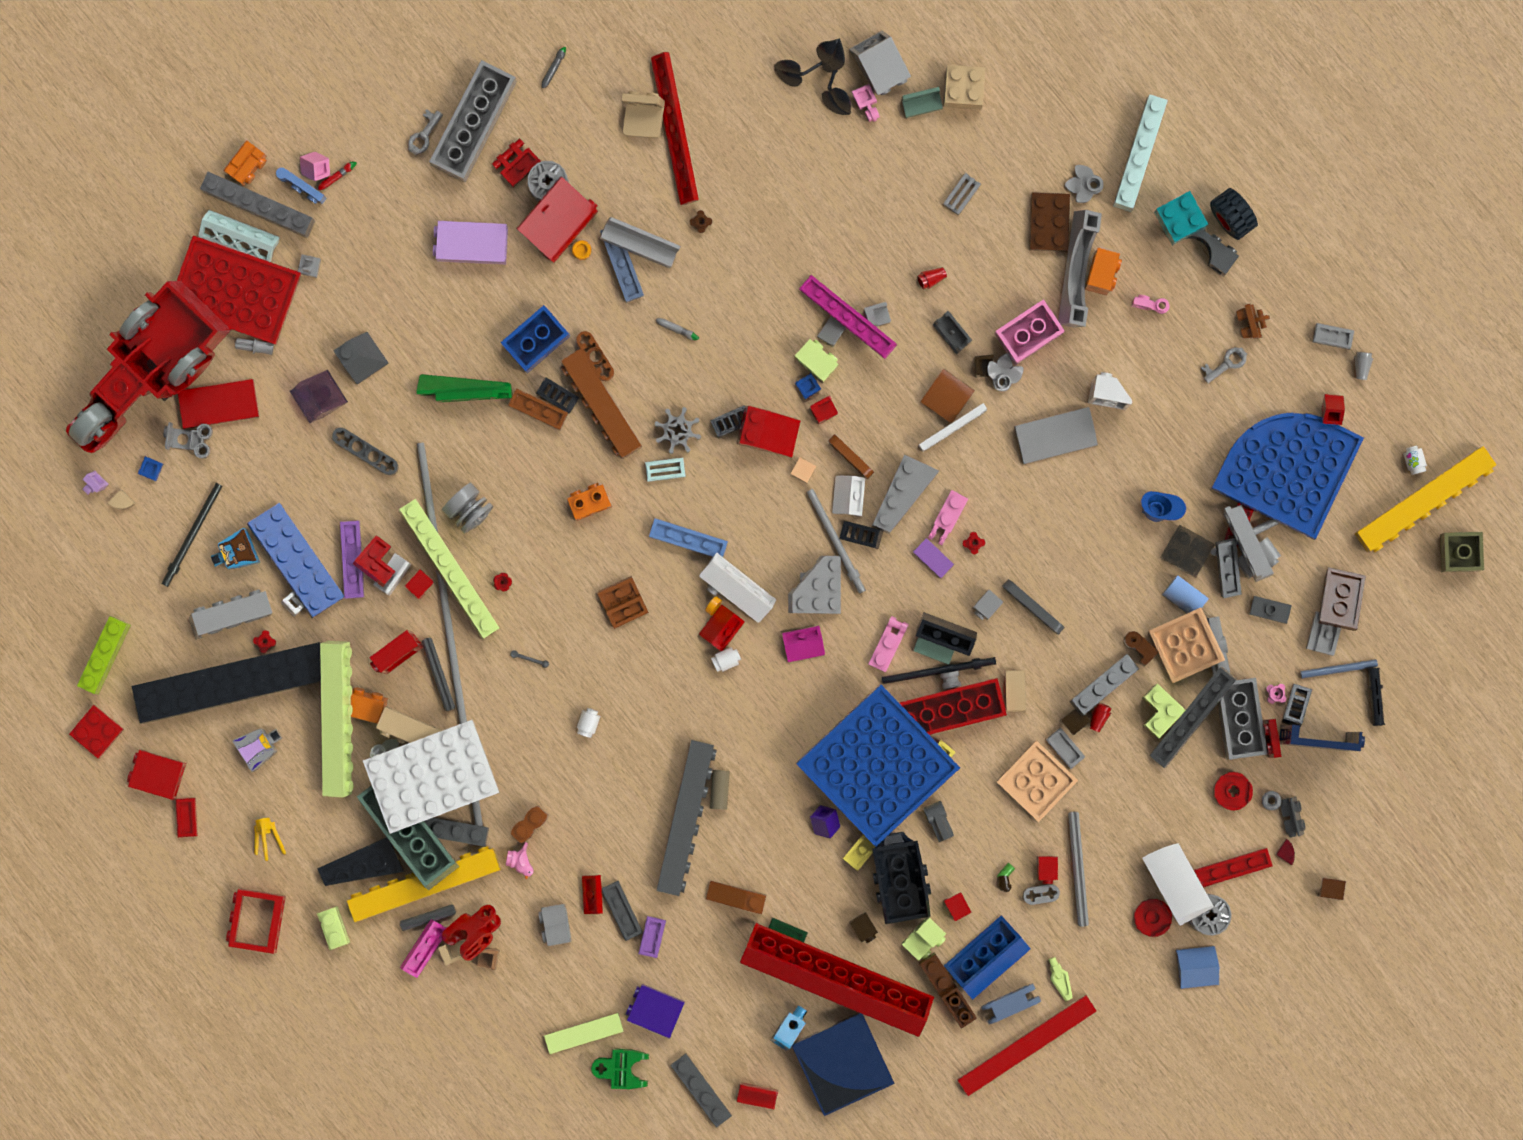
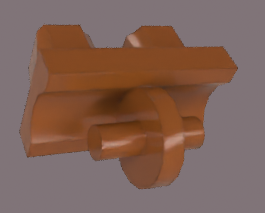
M1247 304L1245 308L1236 311L1239 321L1248 319L1250 324L1248 327L1241 328L1243 338H1262L1260 326L1261 329L1267 328L1265 321L1269 320L1270 316H1264L1262 309L1257 310V317L1254 304Z

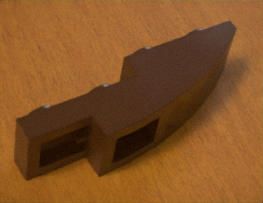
M935 952L918 962L961 1029L977 1019Z

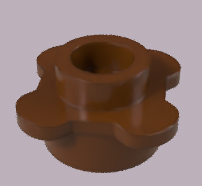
M700 210L694 218L690 219V225L694 226L699 233H704L705 229L712 225V219L708 218L704 211Z

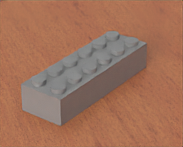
M481 60L429 161L431 166L463 182L467 181L517 83L516 77Z

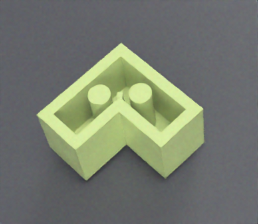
M1155 684L1142 697L1156 711L1143 724L1156 738H1160L1186 711L1159 684Z
M926 917L901 944L919 961L921 958L925 959L930 955L931 951L929 949L935 945L939 947L946 940L944 937L946 933L930 917Z

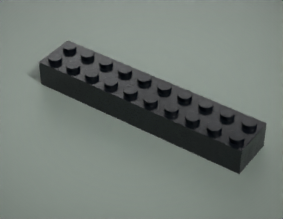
M322 642L131 686L140 724L150 723L320 683V643Z

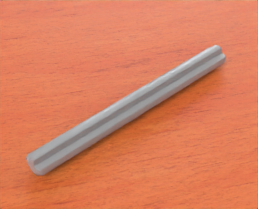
M1069 812L1068 819L1078 925L1083 927L1088 926L1089 921L1080 821L1078 812Z

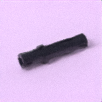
M1368 668L1369 686L1367 687L1370 690L1372 725L1382 726L1385 723L1380 668Z

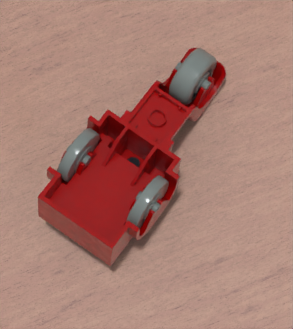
M167 281L155 295L152 292H146L145 296L149 300L130 313L119 331L109 334L114 339L106 349L115 357L110 363L112 368L90 392L91 399L88 405L66 427L67 435L84 451L95 453L105 447L125 425L127 420L123 415L141 395L147 396L152 393L157 399L161 398L163 401H166L169 397L182 392L190 386L210 365L215 356L213 350L231 331L181 281Z

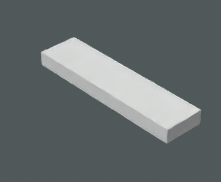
M981 404L919 444L920 450L924 452L987 411L985 404Z

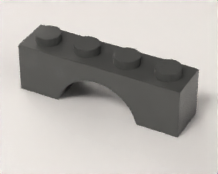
M1206 228L1186 238L1196 239L1206 246L1209 252L1208 266L1223 277L1239 257L1233 247L1229 245L1226 247L1221 243L1222 240L1218 236L1207 233Z

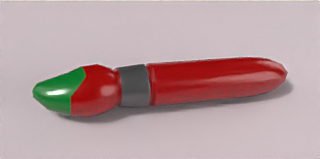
M357 162L347 163L344 168H341L322 181L317 189L324 190L342 176L351 172L357 165Z

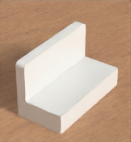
M857 476L835 477L833 514L862 516L865 478Z
M396 553L387 564L396 571L384 587L380 586L377 582L374 583V586L389 596L411 566V563Z

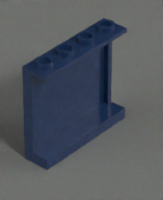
M1280 725V745L1338 751H1361V748H1364L1365 736H1362L1363 732H1346V741L1337 742L1299 738L1300 725Z

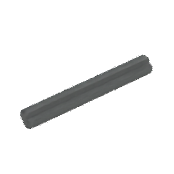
M432 638L423 639L422 644L445 711L453 710L455 705Z

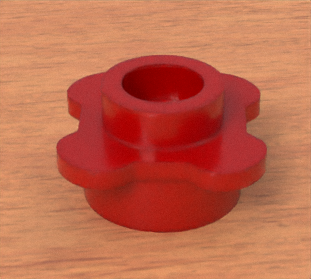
M971 532L969 538L963 541V546L971 550L973 555L977 554L978 550L986 544L984 539L978 537L977 532Z
M264 630L259 637L253 639V643L258 645L261 653H266L268 649L276 645V640L270 636L269 631Z

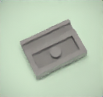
M1315 612L1306 649L1334 656L1341 628L1318 623L1320 612Z

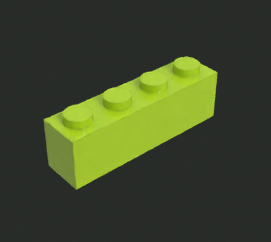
M109 616L77 684L78 687L93 694L100 693L131 624Z

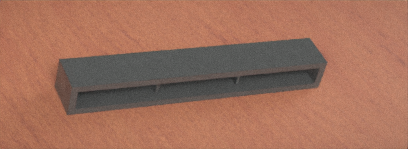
M691 740L657 891L679 896L680 892L684 893L687 881H683L685 873H689L691 863L687 861L689 854L693 855L695 848L692 839L693 835L697 836L700 825L696 824L698 817H702L704 806H701L702 798L706 799L708 787H705L706 779L710 780L712 768H709L710 761H715L717 752L716 749H713L714 745Z

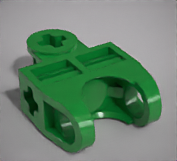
M613 1048L612 1058L601 1057L594 1060L591 1068L592 1074L599 1079H611V1089L630 1090L647 1087L648 1080H640L639 1077L634 1076L631 1068L640 1060H649V1054L633 1049ZM620 1053H622V1067H620ZM600 1063L607 1067V1069L603 1070V1073H599V1069H596ZM620 1071H621V1085H619V1073H620Z

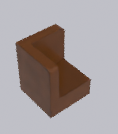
M1323 878L1320 893L1318 892V896L1343 900L1346 881Z

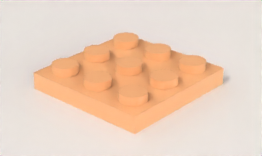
M1201 607L1149 630L1172 683L1225 660Z
M1036 740L1004 773L997 783L1039 822L1078 780Z

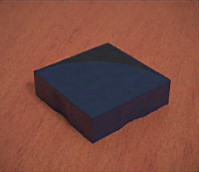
M859 1012L837 1022L830 1028L815 1032L792 1044L824 1116L895 1084L864 1015Z

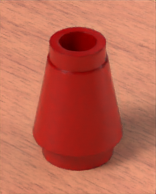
M941 267L923 271L917 276V279L923 290L926 288L930 289L944 278H947V273Z
M1098 703L1094 706L1089 728L1100 732L1112 714L1110 712L1112 708L1103 703Z

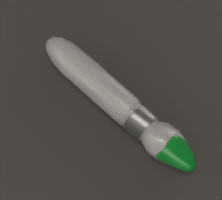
M663 318L656 319L659 325L686 336L689 340H699V336L693 331Z

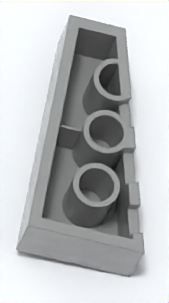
M904 455L872 526L890 534L938 474L939 470Z
M260 590L250 592L248 597L242 598L239 595L231 598V602L225 604L223 601L213 603L212 607L205 609L204 606L194 609V613H191L189 621L195 640L202 638L201 635L206 633L212 635L222 631L223 628L230 629L241 625L243 622L249 623L270 616L272 610L266 591L260 592Z

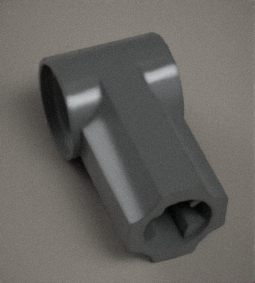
M941 801L923 808L939 842L954 836Z

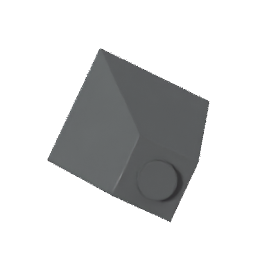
M368 332L348 340L333 350L357 385L389 364Z

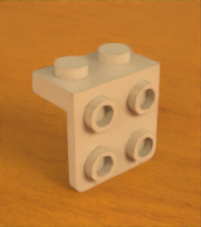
M629 91V94L623 93L622 102L626 104L623 127L624 135L659 138L661 136L665 101L657 93H647V95H640V92Z

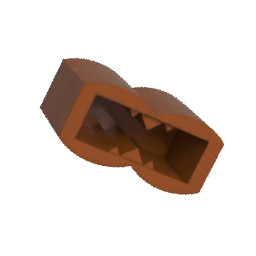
M540 806L531 808L525 815L524 820L518 822L513 827L511 835L520 843L527 841L532 837L535 829L541 827L546 822L549 815Z

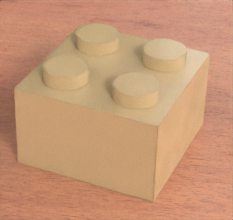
M947 65L944 107L981 110L983 106L986 68Z

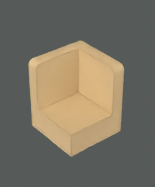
M462 940L455 945L445 944L438 947L445 966L462 959L460 955V946L463 944Z

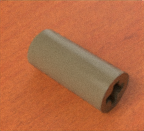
M712 771L710 809L727 810L730 771Z

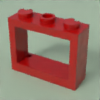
M406 630L369 658L372 661L370 665L378 673L389 674L424 647L414 632Z
M242 888L234 892L232 903L235 904L234 911H231L229 918L232 926L226 935V942H229L228 947L270 954L277 953L286 896ZM244 896L275 901L267 946L236 941Z

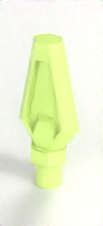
M1056 957L1048 959L1052 972L1050 980L1065 1001L1072 999L1068 972L1062 969Z

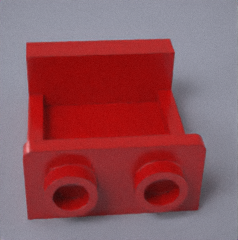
M145 750L136 752L132 762L135 764L133 771H130L127 777L128 787L170 800H176L187 763L146 752Z

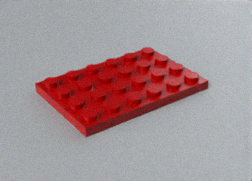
M193 235L177 281H181L231 330L277 345L302 274L301 272Z

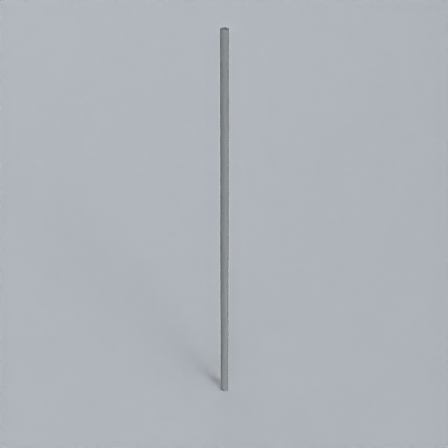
M418 443L417 450L427 515L438 532L424 443ZM436 570L459 723L462 724L467 722L447 588ZM478 800L472 803L475 825L483 826Z

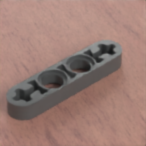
M337 428L333 431L332 438L336 444L386 475L390 476L398 472V462L345 428ZM344 431V436L348 439H350L351 436L354 437L349 442L348 447L345 446L347 444L346 441L342 439L340 440V442L338 441L339 437L336 436L338 432L342 433ZM356 441H360L363 444V448L359 452H355L352 449V445ZM372 451H376L379 454V459L376 462H371L368 458L369 453ZM383 456L386 457L384 461L388 464L394 462L393 467L395 468L393 471L389 470L387 472V467L381 464V467L377 466L381 463Z
M1008 579L1002 585L1010 595L1053 632L1059 635L1065 627L1015 583Z

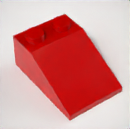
M746 406L737 445L792 458L801 420L768 410Z

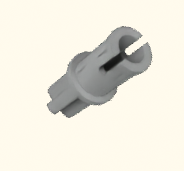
M238 338L235 341V348L253 351V354L256 352L272 355L274 344L257 341V339L253 341Z

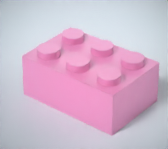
M1043 299L996 330L994 334L1007 354H1009L1013 363L1017 365L1061 336L1065 330Z

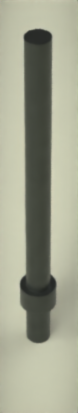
M215 483L173 563L170 562L167 568L168 572L161 584L168 587L174 575L178 574L179 566L222 489V485Z

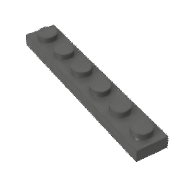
M1220 667L1150 754V757L1163 768H1166L1237 679L1223 667Z

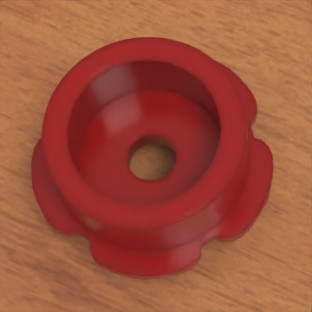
M500 573V575H496L493 579L494 587L498 591L505 592L512 585V579L506 573Z

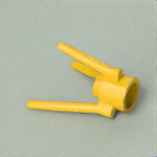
M270 818L255 820L254 854L258 855L259 835H261L264 859L268 861L266 834H270L272 829L282 854L285 855L286 851L276 830L275 822H271Z

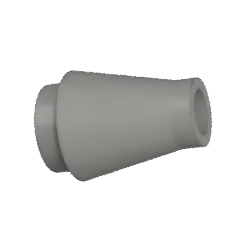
M1357 352L1356 356H1354L1356 379L1367 380L1374 358H1372V353Z

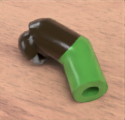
M1007 863L997 875L998 887L1003 892H1009L1012 888L1009 882V875L1015 868L1010 863Z

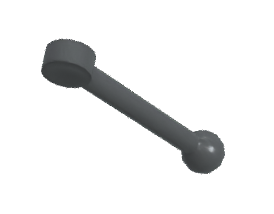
M513 650L510 654L513 658L525 659L540 664L543 668L549 666V662L546 660L540 661L518 654L516 650Z

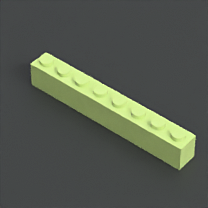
M414 499L400 508V515L480 638L483 640L498 630L499 626L417 500Z
M326 641L320 643L322 796L346 797L352 794L354 787L352 781L353 763L351 762V754L353 752V744L351 743V734L353 732L351 715L353 708L351 705L352 686L350 685V677L352 675V668L350 666L352 649L350 642Z

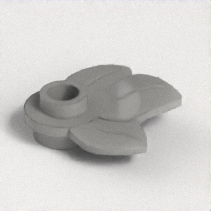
M1076 165L1075 173L1077 177H1073L1065 183V187L1070 192L1077 194L1076 202L1078 203L1090 201L1093 194H1098L1103 189V180L1099 176L1094 175L1091 168L1084 165ZM1095 182L1097 184V187L1092 188L1090 186V183Z
M1004 354L999 357L997 363L989 361L987 372L990 378L993 379L994 388L998 391H1006L1010 388L1011 384L1017 383L1021 379L1023 367H1013L1009 354ZM1001 378L1004 381L1003 385L999 384Z

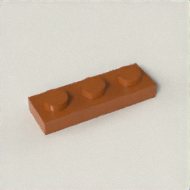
M517 388L508 404L509 407L558 430H561L568 416V412Z

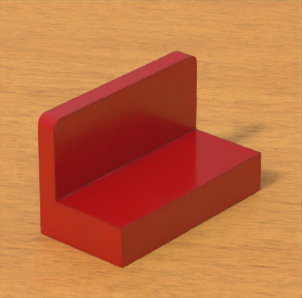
M720 605L699 635L718 650L723 651L745 621L724 605Z
M740 1082L737 1102L775 1110L778 1090Z

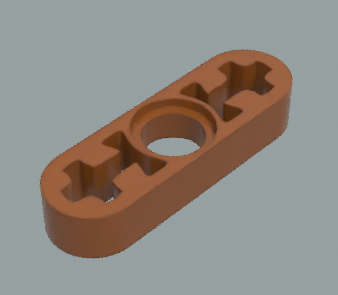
M587 331L580 332L576 339L578 346L599 379L605 382L610 381L614 377L613 367L592 334ZM581 337H590L591 339L588 340L591 347L595 344L596 347L589 349L586 353L585 350L588 347L585 343H580L582 341ZM593 351H598L601 354V358L597 362H593L590 359V354ZM605 360L606 363L603 366L606 370H611L609 372L610 376H601L602 370L600 366L597 369L595 366L600 365Z
M834 434L828 440L829 444L866 479L872 476L874 471L839 437Z

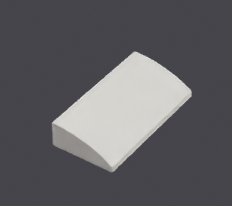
M1178 843L1159 849L1142 858L1180 926L1214 907Z

